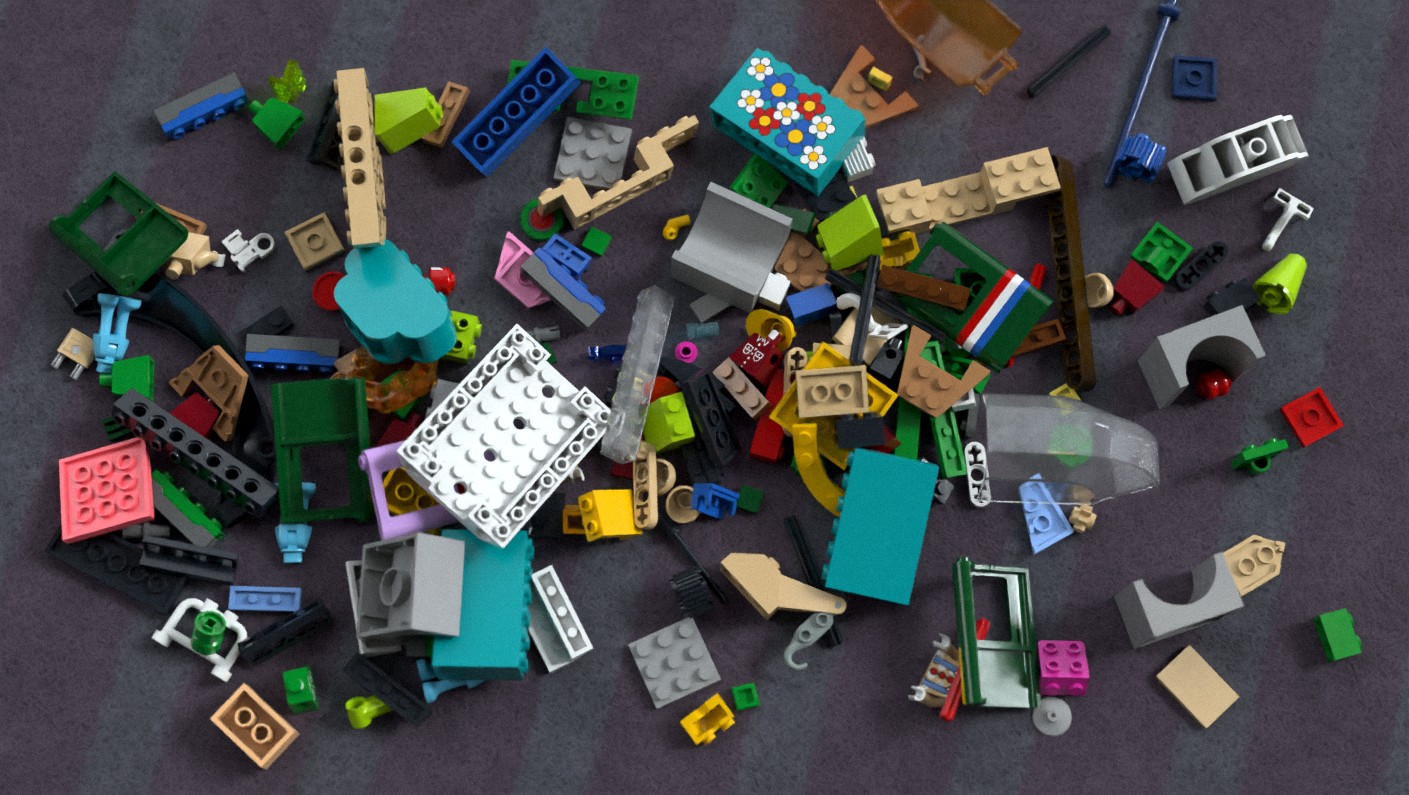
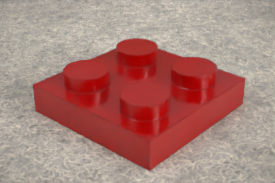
M1320 387L1279 409L1302 448L1344 426Z

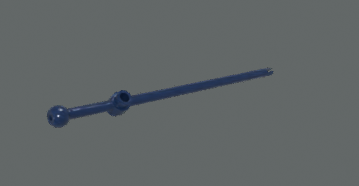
M1168 0L1167 4L1161 2L1158 8L1157 15L1163 17L1104 180L1105 187L1112 185L1116 175L1118 164H1116L1115 158L1124 139L1130 136L1171 19L1178 21L1182 9L1176 7L1178 0Z

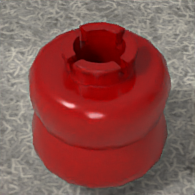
M1215 369L1199 375L1196 389L1200 396L1203 395L1205 399L1212 400L1217 396L1227 395L1232 383L1227 373H1224L1221 369Z

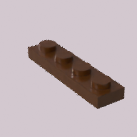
M882 265L876 285L880 289L965 311L971 291L967 287Z
M1059 319L1034 326L1011 358L1065 342L1066 338ZM976 358V361L980 365L984 367L987 366L985 363Z

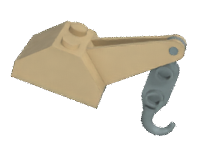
M729 554L721 562L720 571L766 620L772 617L777 610L814 613L796 630L783 656L787 667L796 671L803 670L808 664H794L792 661L793 653L799 649L811 646L832 626L833 616L841 615L845 611V600L781 575L778 570L780 566L772 557L768 559L764 554Z

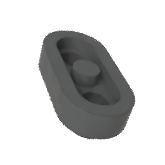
M974 393L976 407L964 409L966 410V418H962L960 424V432H964V437L974 438L979 393Z

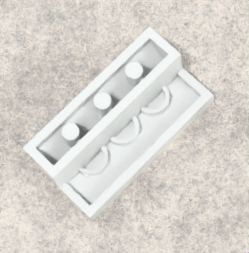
M552 565L531 576L533 583H530L532 605H528L529 613L531 614V626L526 627L549 674L570 664L593 649Z

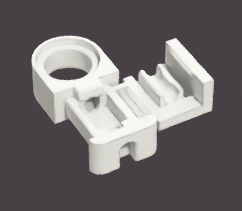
M237 229L225 238L222 243L231 252V259L240 271L246 272L244 268L258 257L261 259L265 258L274 250L275 242L269 234L261 233L248 242L247 240L243 241L240 237L242 234ZM266 238L270 240L271 245L267 250H261L258 247V242L261 239Z

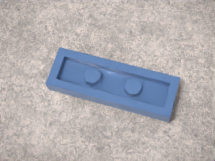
M230 586L228 609L233 611L295 612L301 608L302 589Z

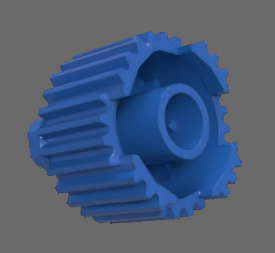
M1138 133L1136 137L1130 136L1125 138L1115 158L1116 164L1120 167L1119 173L1130 179L1133 176L1140 177L1141 179L1144 178L1143 182L1147 183L1154 181L1167 152L1166 148L1153 143V141H1149V136Z

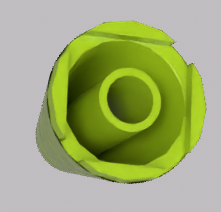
M1287 255L1254 282L1252 288L1261 299L1257 303L1259 306L1261 303H1264L1269 307L1266 311L1278 315L1286 314L1293 308L1307 268V263L1301 255Z

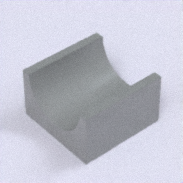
M710 182L701 210L689 236L679 251L675 250L671 257L670 277L732 304V306L747 313H751L759 299L769 273H772L788 241L793 219Z
M1243 305L1157 337L1140 357L1138 363L1159 410L1168 407L1189 385L1186 377L1187 361L1200 359L1213 362L1222 367L1234 382L1242 379L1266 355Z
M417 532L364 544L356 638L407 645V635L458 637L465 542Z
M1223 552L1211 556L1191 570L1194 586L1191 599L1187 605H1173L1161 601L1147 589L1142 579L1131 583L1114 596L1134 649L1221 620L1244 607Z

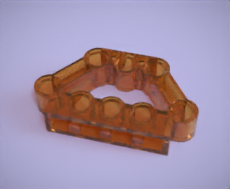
M361 346L333 362L337 373L330 378L365 377L367 407L375 408L383 414H389L406 406L407 403L425 395L428 391L432 390L433 385H437L436 371L438 360L430 363L415 362L411 370L397 373L392 381L376 383L371 381L380 371L391 370L395 363H380Z

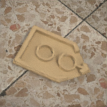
M1252 535L1223 553L1240 597L1279 575L1282 553L1285 548L1284 542Z

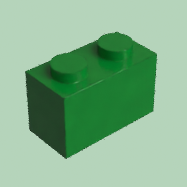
M1346 608L1313 618L1329 663L1362 653L1361 640L1355 635L1352 627L1354 625L1353 618L1350 613H1347Z

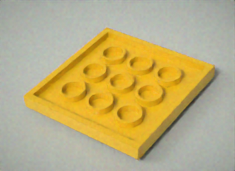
M822 341L802 370L852 365H850V361ZM866 372L869 411H876L877 414L884 416L898 394ZM795 379L769 417L792 434L793 424L816 423L819 453L845 470L848 466L846 462L849 450L854 451V447L838 449L836 446L834 418H840V416L828 415L799 418ZM853 413V415L863 416V413Z

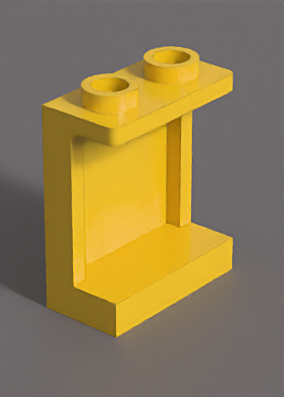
M593 490L578 497L583 524L589 542L599 538L619 537L620 541H625L642 534V529L637 527L634 521V496L632 490Z

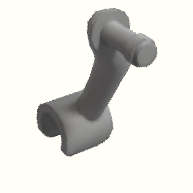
M920 35L915 43L912 42V47L919 60V66L915 68L914 76L924 81V73H930L931 71L926 68L924 53L918 46L924 39V36Z

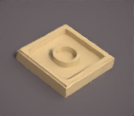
M325 212L284 232L304 271L345 252Z

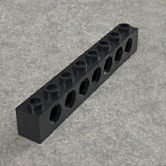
M133 388L113 404L112 418L117 424L126 427L136 437L142 438L151 444L155 450L163 452L174 463H179L192 475L204 480L208 486L223 493L228 500L242 506L247 513L253 514L260 519L277 502L279 488Z

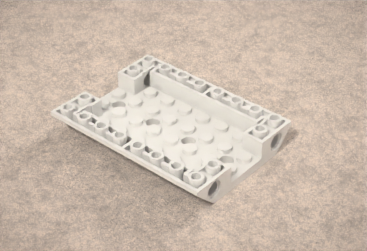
M518 324L507 333L396 451L407 474L478 539L501 549L506 546L619 418L590 390L584 387L579 392L546 361L551 354ZM542 388H549L552 391V398H546L542 394ZM514 419H520L523 422L524 428L522 430L514 427ZM484 451H491L495 456V460L493 462L487 461L484 458ZM454 484H462L465 487V493L457 494L454 490Z

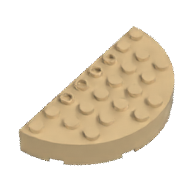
M364 68L337 71V79H334L335 93H339V100L335 101L336 112L340 117V122H337L338 134L342 139V144H339L340 156L343 157L344 165H341V172L347 186L343 187V194L349 208L345 209V217L351 230L347 231L348 244L352 245L355 249L383 246L385 244L384 239H386V216L383 215V209H386L382 161L379 147L376 146V142L379 140L375 136V113L371 93H369L368 88L366 89V87H369Z

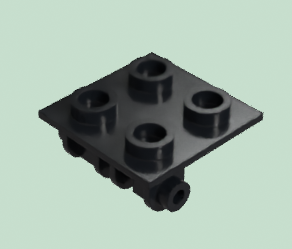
M552 492L521 527L520 531H527L528 537L563 539V510L565 508L566 493Z

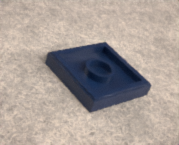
M1174 55L1172 98L1216 101L1217 58Z

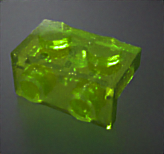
M290 59L282 79L272 76L268 78L276 98L283 102H289V100L296 102L299 93L303 92L306 86V79L298 62Z

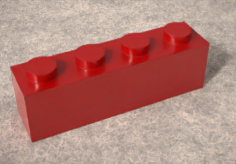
M777 368L770 380L766 399L772 405L760 415L749 454L750 458L771 464H776L777 458L782 459L785 446L781 445L783 437L788 438L783 431V427L769 417L783 397V369ZM791 375V377H790V383H791V385H792V383L794 382V380L796 379V375Z

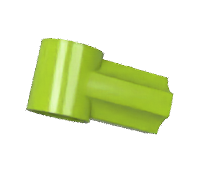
M375 696L366 699L364 697H354L347 701L345 705L351 725L356 729L364 728L372 722L373 718L393 711Z

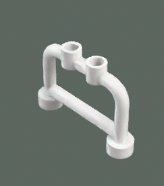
M195 598L182 601L176 607L161 632L156 630L151 638L165 647H168L171 641L175 640L197 653L192 649L191 639L175 630V626L185 611L191 607L196 608L200 612L215 611L220 613L226 621V627L235 631L238 639L225 659L216 653L212 655H199L216 664L211 673L227 682L232 675L228 671L240 654L237 644L247 638L245 627L236 621L238 619L237 615L228 610L224 614L216 610L219 605L208 598L205 602Z

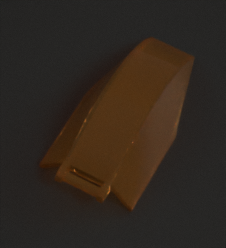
M876 0L895 30L958 87L972 84L982 94L987 95L991 91L990 88L1008 72L1018 68V63L1008 52L1023 30L990 0ZM920 35H923L924 39L919 43L917 39ZM999 61H1002L1004 63V65L1000 69H998L992 76H990L986 81H983L981 79V77L985 75L991 68H993Z

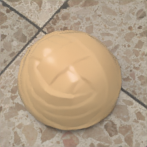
M1091 273L1085 276L1088 307L1095 309L1108 304L1113 297L1114 289L1110 280L1101 273Z
M656 459L657 496L670 491L676 480V472L673 465L665 459ZM647 468L644 469V471L642 472V479H643V480H644V479L647 477V475H648V469H647Z
M677 486L667 496V513L672 520L678 523L686 524L692 522L700 514V512L691 509L692 487Z

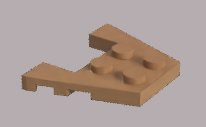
M861 45L829 95L842 99L846 106L852 110H859L865 117V129L890 118L901 116L903 113L916 110L919 105L906 91L888 105L859 74L875 61V58Z
M815 218V220H814V222H813V225H812V228H811V230H810V233H811V232L817 227V225L819 224V221H818L816 218ZM792 232L774 271L785 275L788 278L787 280L790 281V285L798 292L829 283L830 287H832L833 284L825 280V276L831 268L830 263L825 264L822 253L805 239L807 235ZM867 262L858 263L837 271L849 278L852 274L866 269Z
M913 325L897 394L901 399L937 419L988 376L990 370L972 361L961 380L950 375L919 356L931 335Z
M216 345L197 358L190 367L182 370L179 376L171 379L169 384L181 396H187L196 382L223 410L212 429L225 442L232 441L248 374L219 345Z

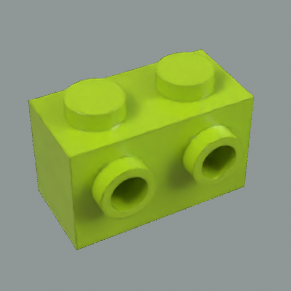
M451 310V318L457 333V340L454 347L442 356V359L469 364L470 358L474 359L476 353L474 341L475 337H480L482 324H479L478 316Z

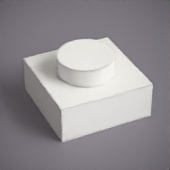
M973 388L952 405L954 412L976 407Z

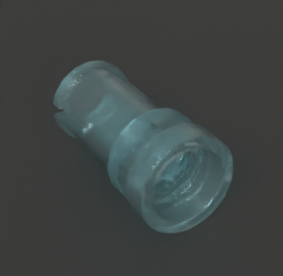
M718 321L702 324L686 323L687 340L693 341L700 339V337L719 335Z

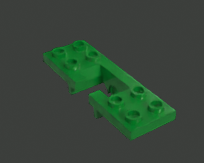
M511 60L507 85L530 62ZM567 67L580 82L590 84L588 101L577 102L576 112L578 114H585L589 117L593 115L632 120L639 81L638 75ZM560 105L553 112L560 111Z

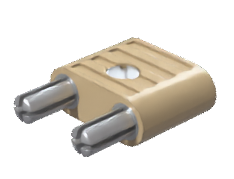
M72 328L57 349L59 353L51 363V366L58 369L65 357L71 359L78 364L70 374V377L77 380L84 368L88 369L95 358L93 339Z

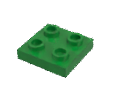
M754 154L729 189L734 193L770 208L788 182L759 154Z
M1156 222L1129 258L1166 284L1193 247Z
M1277 438L1263 442L1264 445L1257 448L1255 445L1243 448L1241 452L1236 454V458L1231 461L1233 469L1246 467L1251 475L1259 476L1270 468L1271 459L1276 458L1289 448L1286 439L1277 441ZM1260 460L1263 468L1256 467L1254 461Z

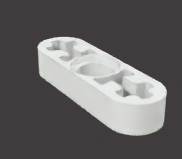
M971 442L965 447L963 452L968 473L966 474L969 501L975 508H984L991 500L985 448L979 442ZM972 447H975L976 451H980L976 459L977 463L982 462V465H969V463L973 464L974 462L973 455L968 453L972 450ZM978 469L982 471L983 479L981 481L973 480L971 477L972 470ZM985 484V487H981L980 490L981 495L986 496L982 503H979L978 499H974L978 494L977 487L972 488V485L980 486Z

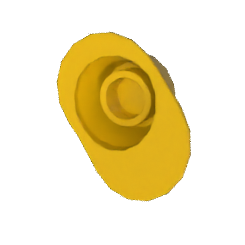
M758 309L751 312L746 319V330L749 336L757 333L766 339L773 329L780 333L784 338L776 347L779 351H785L790 346L792 338L796 336L791 320L785 316Z

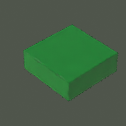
M591 227L582 244V248L602 257L612 236Z
M754 683L731 688L737 711L760 706Z

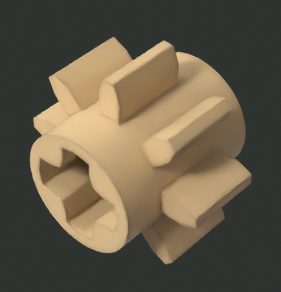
M1083 503L1080 508L1074 506L1068 521L1074 524L1072 528L1074 531L1083 533L1085 529L1091 531L1097 516L1091 512L1093 507Z

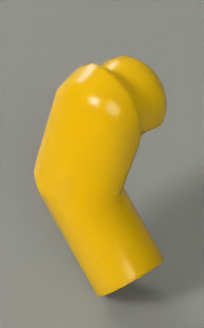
M689 215L669 219L663 230L664 238L674 240L681 227L691 225Z

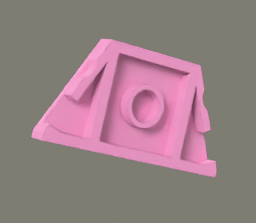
M508 232L495 280L527 309L550 301V298L519 271L520 267L534 253L512 233Z

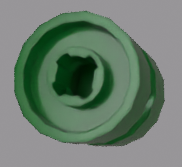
M205 611L196 617L191 636V646L197 653L212 655L219 651L226 628V621L220 613Z

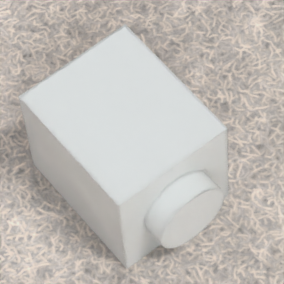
M769 273L759 295L758 302L779 311L790 287L788 278L780 273Z

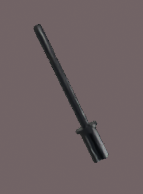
M661 508L658 511L657 523L668 536L667 540L672 537L675 539L693 565H699L700 574L709 583L724 605H728L729 600L712 580L710 574L679 535L682 528H679L666 510Z

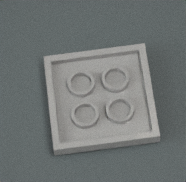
M567 117L554 180L562 182L570 177L572 179L579 177L583 186L603 190L612 189L616 182L622 180L632 129Z
M688 617L628 644L656 709L721 681L693 618L689 619Z

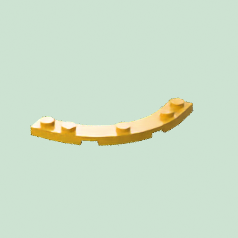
M793 424L794 453L801 477L813 496L826 509L839 517L840 512L836 509L839 496H844L845 491L835 482L833 483L826 474L827 471L819 454L817 424Z

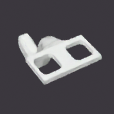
M1280 188L1277 190L1273 200L1282 205L1284 211L1263 243L1262 249L1267 252L1273 248L1278 236L1293 215L1297 214L1308 220L1314 209ZM1278 194L1288 198L1289 203L1278 198ZM1299 205L1303 207L1309 213L1305 214L1297 209V206Z
M853 293L842 294L837 298V307L839 309H846L848 307L859 309L861 297ZM871 315L868 338L888 340L908 328V325L887 323L881 326L874 322Z

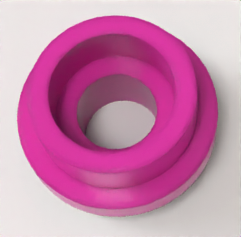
M681 342L675 349V357L678 360L692 363L697 358V348L691 342ZM684 349H689L691 353L689 355H684L682 351Z

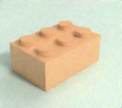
M245 683L210 718L264 769H267L299 735L282 716Z

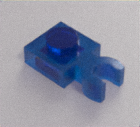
M627 345L588 347L589 360L605 359L611 363L622 362L623 359H627Z

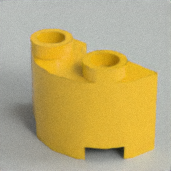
M907 231L900 233L898 239L890 241L889 238L882 239L884 255L880 256L879 271H881L882 265L904 269L911 264L920 251L915 232Z
M718 693L680 721L696 744L703 742L704 745H707L716 738L714 733L720 728L725 731L735 722L732 719L734 715Z

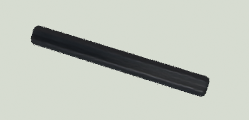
M1102 25L1029 86L1027 93L1032 98H1036L1105 40L1111 33L1110 28L1107 25Z

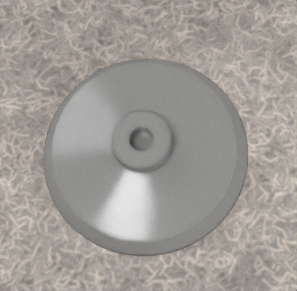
M1053 696L1044 697L1041 699V707L1033 708L1032 710L1033 724L1043 735L1050 737L1062 735L1071 724L1072 715L1070 708L1060 698Z

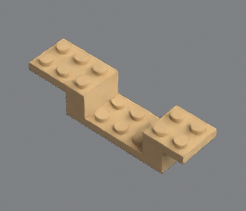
M695 115L690 118L685 116L676 122L677 125L671 128L666 126L660 129L656 136L652 138L648 136L641 139L637 143L634 161L640 170L635 172L631 179L616 182L612 189L606 192L604 190L597 192L593 195V199L590 198L579 177L574 179L571 177L560 183L559 187L553 190L552 188L544 190L540 197H538L537 210L540 216L544 217L562 208L575 230L671 178L674 165L666 152L695 136L699 124Z
M1048 147L983 163L979 173L923 187L920 179L877 189L876 195L888 234L901 230L918 234L930 231L936 223L941 224L945 222L950 226L1013 210L1017 201L1057 192L1061 187Z

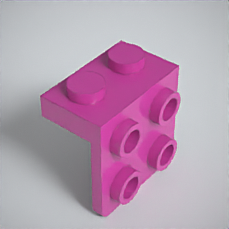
M1039 641L1037 648L1041 670L1039 679L1040 695H1086L1090 677L1084 643L1081 641Z

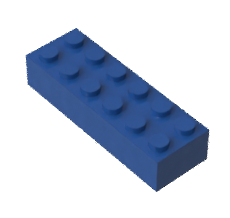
M545 47L462 130L452 143L481 173L488 177L581 82Z

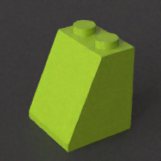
M426 87L375 95V136L390 154L396 153L417 141L423 135L429 134L440 127V118H443L442 107L438 105L434 95H431Z
M866 195L860 196L817 225L819 234L815 235L819 248H824L822 255L825 264L830 263L831 268L836 271L868 261V256L871 254L884 255L880 226Z
M682 392L661 397L637 412L645 441L655 446L656 454L674 450L684 444L694 442L695 435Z

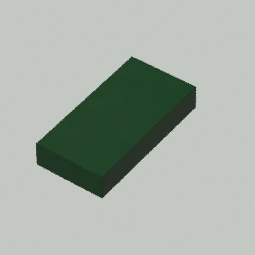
M773 204L772 210L793 219L790 232L809 235L816 217L813 212Z

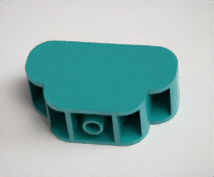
M384 239L385 244L383 246L354 248L345 260V269L348 275L344 276L337 283L334 290V298L341 310L347 328L376 361L384 364L398 363L407 357L418 363H430L447 354L456 343L457 333L451 318L452 313L447 307L448 301L442 292L437 293L431 280L428 277L424 279L420 268L416 264L412 265L409 262L410 259L405 251H399L389 240Z

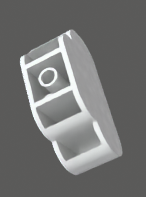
M1278 115L1215 138L1199 148L1174 158L1167 165L1183 204L1188 205L1286 169L1309 156L1292 115L1284 117Z

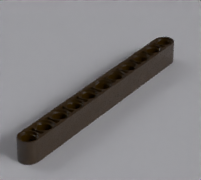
M1051 155L1061 187L1059 191L1047 194L1059 319L1066 338L1065 342H1062L1065 377L1069 388L1089 392L1095 387L1096 375L1074 169L1070 160Z

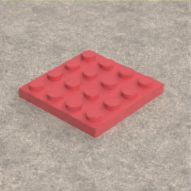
M136 437L59 460L62 541L66 544L154 519L149 443L144 439Z

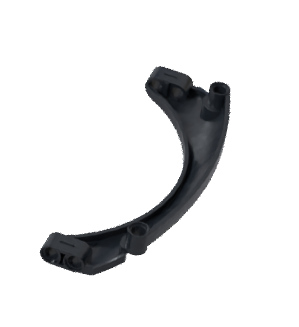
M158 269L130 295L120 294L96 272L89 274L63 293L62 296L75 315L81 317L101 316L98 293L141 300V306L139 309L130 312V318L158 325L176 334L201 355L212 346L219 345L248 374L233 436L232 456L271 483H274L277 470L273 464L276 462L274 426L261 391L231 339L213 317L189 293ZM117 305L114 309L113 316H117ZM269 445H273V452L268 455L264 454V449ZM223 493L220 494L213 509L226 529L234 527L251 515L236 502L228 500Z

